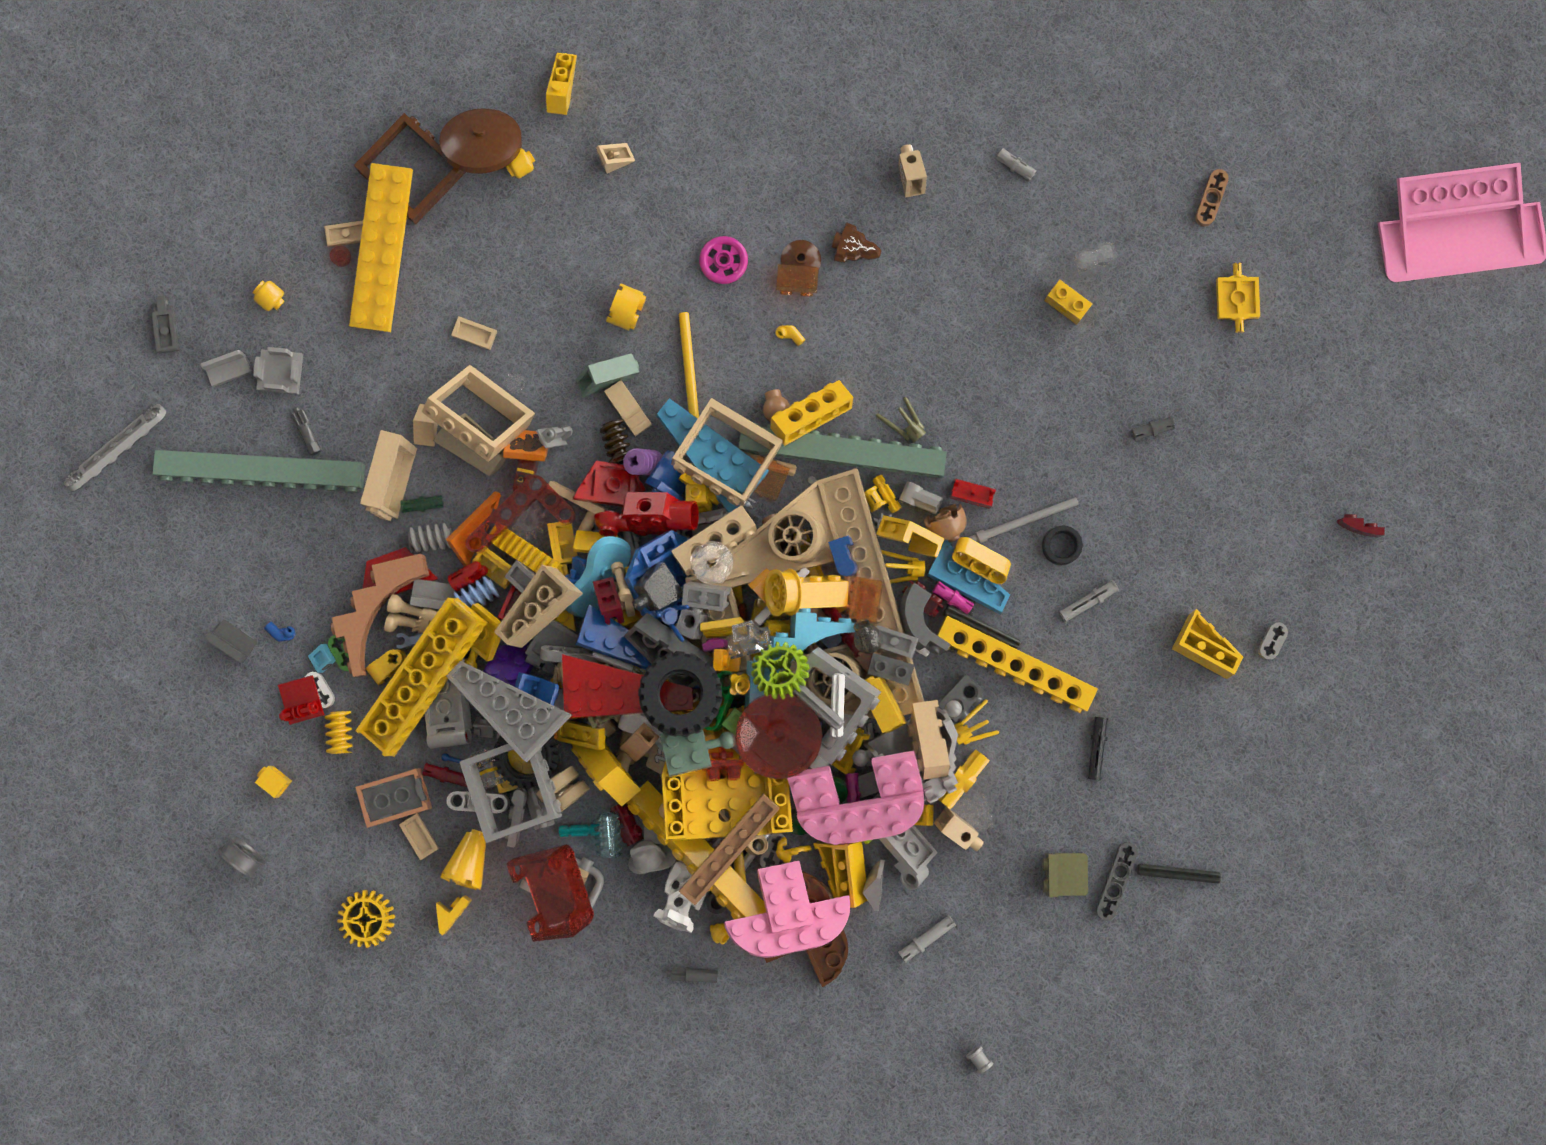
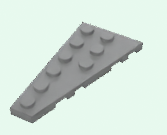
M462 661L446 676L526 762L572 716L568 712Z

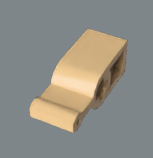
M622 380L604 391L635 437L652 426Z

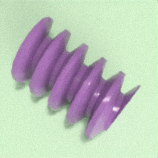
M632 449L624 457V468L632 475L650 476L663 455L659 451L651 449Z

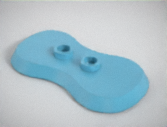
M614 536L603 537L595 542L588 553L586 568L580 579L574 584L583 594L566 608L570 614L584 618L589 604L600 611L593 581L613 577L615 581L616 577L612 573L611 565L615 562H621L624 569L627 567L631 558V547L628 542Z

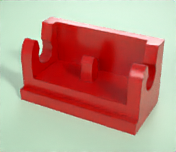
M955 479L950 499L990 509L996 489Z

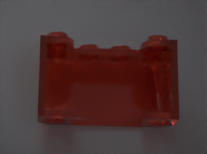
M565 844L519 856L506 863L513 883L526 876L538 914L526 922L533 942L574 937L592 922L594 911L574 851L569 845ZM515 866H519V874L515 872ZM536 922H538V924H539V932H538V933L535 931V923H536Z

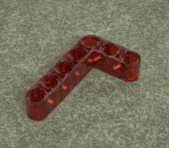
M532 475L468 536L466 547L475 554L484 552L536 500L564 525L574 522L576 517L575 511L541 476ZM540 480L542 483L541 488L536 491L532 490V482ZM519 495H525L527 500L525 504L518 505L516 498ZM555 495V504L547 505L545 501L547 496ZM505 509L511 510L512 513L508 520H503L501 517V513ZM565 509L570 510L571 517L567 520H562L560 513ZM495 524L497 527L496 532L491 535L487 534V526ZM479 538L482 542L480 548L473 549L471 546L472 541Z

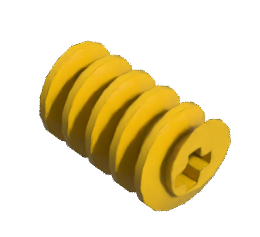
M351 711L330 712L329 715L324 717V719L331 721L325 724L326 728L331 729V731L325 733V736L331 737L325 743L332 746L326 750V753H353L347 751L348 748L353 747V744L347 743V740L353 737L346 734V732L352 730V727L346 726L347 723L352 721V719L346 718V715L350 714Z

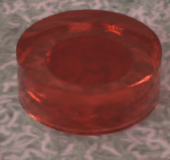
M336 246L330 252L331 261L338 267L347 266L351 261V253L345 246Z

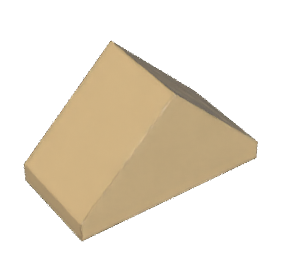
M627 143L598 145L596 147L600 161L607 174L635 161Z
M420 404L413 419L414 444L435 447L433 440L437 435L438 424L422 413L425 404Z

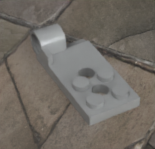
M878 792L872 799L881 798L880 793ZM913 825L910 829L901 833L900 837L895 835L879 838L899 861L894 866L901 873L900 880L902 884L910 890L917 889L928 877L929 871L926 865L938 853Z

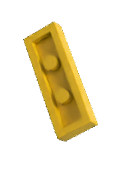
M567 720L558 730V741L595 750L605 749L606 736L605 728L597 726L593 729L589 724Z

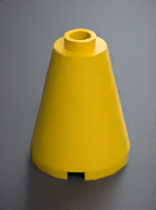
M472 829L471 832H466L442 871L441 879L448 882L451 879L456 885L481 890L486 842L481 831Z

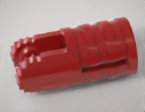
M475 561L448 575V582L453 590L458 592L461 588H465L488 574L489 569Z

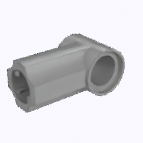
M906 482L898 501L901 503L906 502L910 504L909 507H918L936 515L940 510L943 498L923 490L922 487L912 482Z

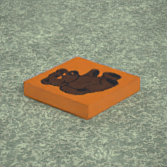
M524 430L504 448L503 458L544 462L549 448H545L541 444L536 431Z

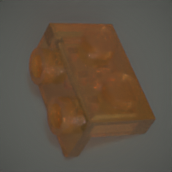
M855 576V581L852 580L850 585V593H853L852 600L847 604L849 618L877 623L884 581Z

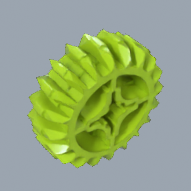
M776 641L773 648L768 644V650L761 649L762 655H755L757 662L751 665L755 669L751 671L752 677H755L753 683L758 685L757 689L760 692L764 691V695L767 697L770 694L773 699H776L778 694H780L783 700L785 699V694L793 697L792 691H801L799 685L806 686L804 679L809 678V673L806 671L810 669L809 664H807L808 659L806 656H803L801 649L797 650L794 644L789 647L788 642L785 641L783 646H780V643ZM792 660L797 663L795 674L789 669ZM766 667L771 672L769 681L764 679Z

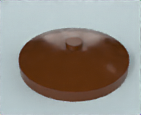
M481 108L462 112L450 119L440 133L439 142L442 155L451 166L463 172L482 174L494 172L509 165L521 150L522 136L519 125L511 116L498 110Z

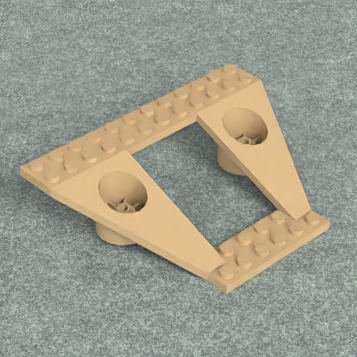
M857 468L816 481L758 528L751 539L742 541L734 550L726 554L706 572L685 578L686 583L692 581L731 587V593L727 596L729 605L723 612L703 609V613L709 615L707 622L737 618L740 615L732 588L749 584L766 568L770 571L778 569L781 572L791 568L797 572L804 567L809 569L833 563L834 559L828 542L850 536L853 545L848 546L852 560L856 562L858 569L854 576H844V578L848 581V592L860 634L873 639L876 632L863 628L861 626L862 622L874 626L879 625L905 634ZM794 519H802L799 526H794ZM806 520L809 521L812 530L805 531L802 529ZM787 522H789L790 526L783 529ZM781 530L783 531V539H779ZM813 533L812 543L806 541L807 534ZM786 541L788 546L784 552L779 543ZM804 543L808 544L810 547L806 552L802 553L800 546ZM792 546L797 548L799 556H788ZM745 633L717 637L728 640L729 647L724 650L741 651L740 671L732 673L737 675L746 673L747 661H752ZM703 634L702 643H706L711 638L706 639ZM860 640L865 648L872 646L871 643ZM847 644L823 650L834 659H843L841 664L845 665L847 662L852 671L864 680L874 676L867 674V670L860 665ZM875 647L877 652L883 656L890 658L901 657L904 662L913 664L912 658ZM705 652L714 659V652ZM792 660L789 669L795 674L797 663ZM816 667L808 678L806 687L831 708V698L828 697V694L832 689V678L824 673L823 681L818 682L819 672L822 671ZM915 667L909 686L885 679L904 716L911 714L913 703L924 702ZM726 676L723 680L725 687L731 684L730 676ZM825 683L828 686L825 693L822 692L819 684ZM850 691L844 696V713L853 715L861 704V699ZM778 694V697L776 699L772 698V700L780 702V694ZM798 696L792 703L809 707ZM870 709L867 713V716L869 718L875 719Z

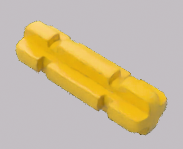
M878 475L873 479V483L879 488L878 491L883 500L886 501V504L888 503L891 513H895L901 509V505L898 500H895L896 497L889 485L885 483L886 480L883 475Z

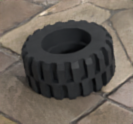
M678 651L676 654H672V652L665 654L666 656L655 659L654 663L646 668L644 676L641 677L640 688H638L641 709L648 722L662 733H667L674 737H687L690 734H697L705 727L707 728L718 714L722 702L720 679L713 666L711 667L708 661L697 657L696 654H686L684 651ZM677 674L692 677L701 689V699L697 707L693 711L682 715L669 712L660 700V690L663 683L669 677Z

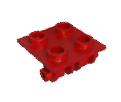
M313 675L278 685L285 708L279 714V718L282 721H289V725L325 715Z

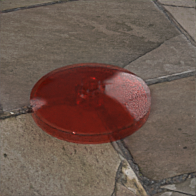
M771 694L768 697L762 695L754 699L743 710L736 726V745L741 758L753 771L768 778L784 779L802 773L814 762L822 744V729L816 712L796 695L790 697L789 694H785L784 700L781 699L780 694H778L776 699H773Z

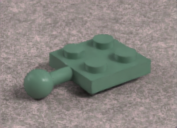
M703 729L701 732L690 734L687 737H674L667 733L659 734L669 777L712 767L708 749L720 746L730 749L736 743V737L731 732H724L719 738L705 741Z

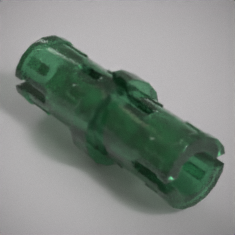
M419 496L418 499L401 500L402 513L421 511L422 513L430 509L444 508L443 496L425 498L424 496Z

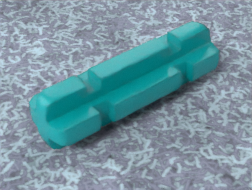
M588 824L571 825V827H568V825L559 826L560 837H569V835L571 837L588 836V834L596 836L600 834L599 824H591L590 826Z

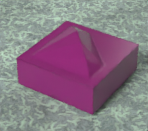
M715 637L709 639L702 646L705 652L711 653L714 652V649H727L729 644L728 640Z

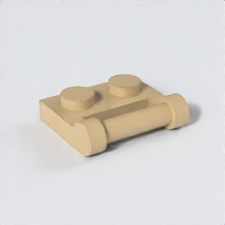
M615 562L611 565V570L617 580L615 585L622 610H626L627 617L635 616L632 594L624 579V566L621 562Z

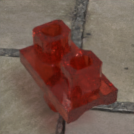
M720 746L718 752L711 753V759L719 760H710L712 767L702 769V771H706L708 782L719 781L720 770H727V780H739L741 768L744 766V759L726 760V758H733V752H726V749Z

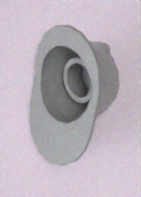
M645 840L637 843L630 850L631 857L628 866L633 873L645 874L667 869L674 865L677 859L673 856L672 850L667 845H656L652 841Z

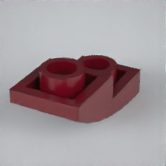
M1346 514L1344 518L1337 520V524L1356 534L1369 537L1385 535V527H1377V523L1364 524V518H1357L1355 514Z

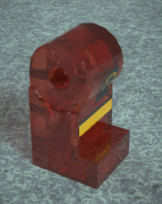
M518 459L513 492L526 495L531 494L539 461Z

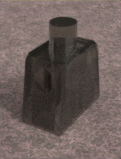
M660 562L650 567L634 585V590L638 597L632 601V604L638 611L643 610L645 607L649 611H657L682 598L683 590L666 564Z

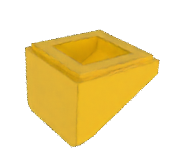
M924 804L923 812L914 825L933 826L934 805Z

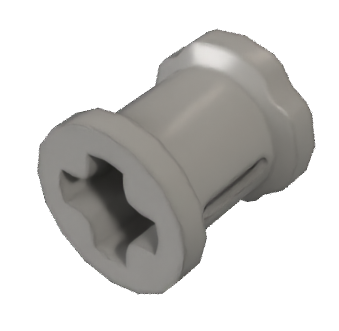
M981 1045L966 1055V1058L970 1059L977 1068L976 1072L978 1074L984 1073L994 1064L992 1060H988Z

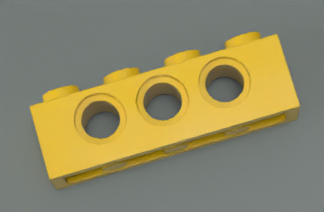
M840 380L829 383L822 390L809 394L804 400L794 402L784 411L776 412L771 417L770 429L778 438L783 440L782 444L786 446L852 409L854 397Z

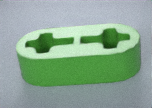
M333 635L328 641V647L340 669L349 671L348 666L343 665L345 662L343 655L345 654L349 658L348 653L346 654L344 651L343 643L341 644L342 652L338 647L333 646L336 643L335 639L343 640L344 642L345 638L340 639Z

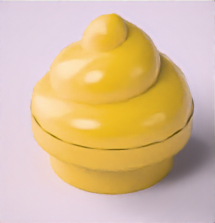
M724 923L710 925L713 941L722 945L725 944L730 937Z

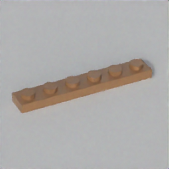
M762 794L679 889V892L696 905L776 814L780 807L765 794Z

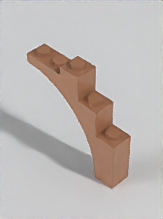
M417 554L372 565L373 571L370 574L372 582L376 583V586L352 591L351 605L353 609H356V612L332 617L331 631L333 635H336V638H345L343 647L345 653H348L349 662L347 666L349 673L353 677L366 676V641L370 627L379 610L391 595L395 594L399 589L415 580L429 576L425 555Z

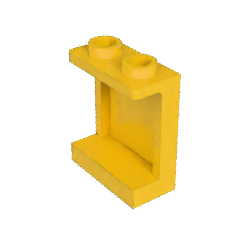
M884 515L876 535L882 538L909 543L911 538L908 551L935 558L938 556L944 538L909 520Z

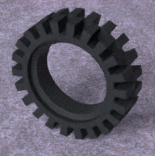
M500 735L497 739V743H495L494 748L504 746L508 743ZM555 735L543 745L549 771H547L549 778L557 770L561 758L559 757L561 753L560 748H558L559 742L555 740ZM508 752L495 756L493 763L498 768L497 773L503 776L502 779L504 781H509V785H516L521 789L523 787H527V789L535 786L538 787L534 773H520L511 766Z

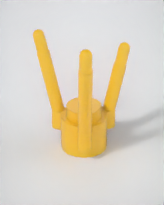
M881 550L883 555L909 561L907 564H885L886 567L906 569L907 574H910V576L891 579L890 584L909 580L918 581V577H924L925 561Z
M987 699L974 708L962 722L954 725L958 733L957 743L959 745L962 743L966 745L970 742L999 734V731L996 730L977 736L972 735L971 732L988 724V720L978 723L971 728H968L967 724L963 726L988 703Z

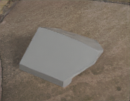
M880 860L874 864L864 885L863 894L874 911H879L885 860Z

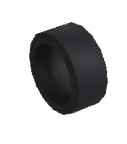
M1056 526L1048 531L1043 538V554L1053 564L1060 566L1070 564L1082 553V537L1077 530L1070 526ZM1061 533L1069 535L1074 541V551L1068 557L1063 558L1053 554L1050 547L1052 538Z

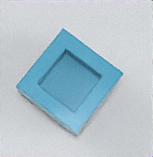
M320 644L308 655L317 673H323L336 661L327 644Z

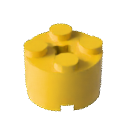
M620 283L606 322L628 331L630 329L634 330L639 315H636L637 310L641 311L645 303L646 296L643 295L644 292Z

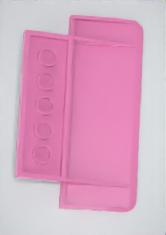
M1521 163L1398 178L1397 191L1400 220L1378 223L1386 276L1393 282L1540 264L1546 259V234L1540 202L1523 204Z

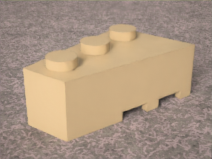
M938 700L913 703L910 724H907L908 736L913 739L911 743L912 751L917 754L918 759L916 760L923 780L947 777L949 774L950 762L946 741L942 738L940 730L942 720H938L936 716L937 708L939 707Z

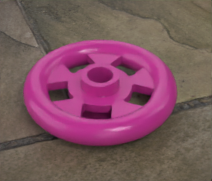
M727 236L716 237L708 241L702 248L699 257L700 268L703 274L712 282L729 284L737 281L746 271L748 255L744 246L738 240ZM723 244L730 245L731 251L722 250ZM712 249L717 251L713 259L708 256ZM733 255H739L740 263H734ZM726 258L728 261L727 263L722 264L720 262V259ZM712 264L719 269L716 273H713L709 268ZM732 268L734 273L725 276L724 271Z

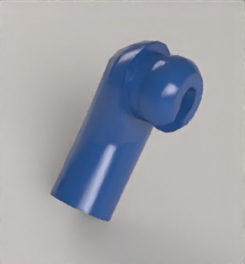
M270 622L264 628L278 642L290 641L295 637V629L291 626L279 629L273 622Z

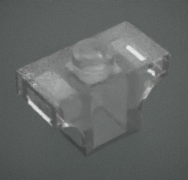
M752 620L732 625L733 635L727 637L728 651L731 659L758 653L761 649L766 651L768 650V644L772 646L769 628L758 627Z

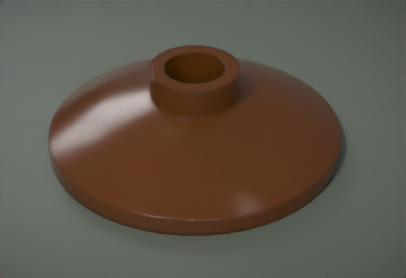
M796 240L789 243L781 254V266L784 272L794 279L804 280L812 277L817 273L821 265V255L818 248L806 240ZM799 255H803L805 259L803 261H799L797 257Z

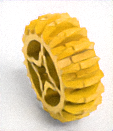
M363 890L362 896L359 892H355L354 898L352 896L347 897L349 904L345 902L341 904L345 910L338 911V914L343 916V918L338 919L337 923L344 924V926L339 928V931L346 930L347 933L343 935V938L346 939L351 936L350 944L357 940V947H361L364 942L365 947L369 948L371 942L374 946H377L379 944L378 939L383 942L386 940L385 935L391 934L387 927H394L395 924L389 922V919H394L395 915H389L388 912L392 911L394 907L387 908L385 906L390 900L386 899L382 902L383 894H379L375 898L376 891L373 890L368 895V891ZM362 902L359 915L351 917L353 908ZM369 902L377 906L381 914L373 913ZM366 914H368L367 917L375 918L367 922V924L363 920H357L366 916ZM382 921L378 932L371 936L370 931L372 930L373 923ZM352 924H358L364 935L357 933Z

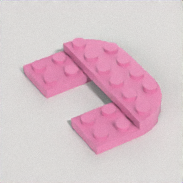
M909 751L872 758V766L881 798L841 805L830 766L788 773L787 779L800 825L815 839L833 845L885 838L907 831L919 820L924 808V790L915 752Z

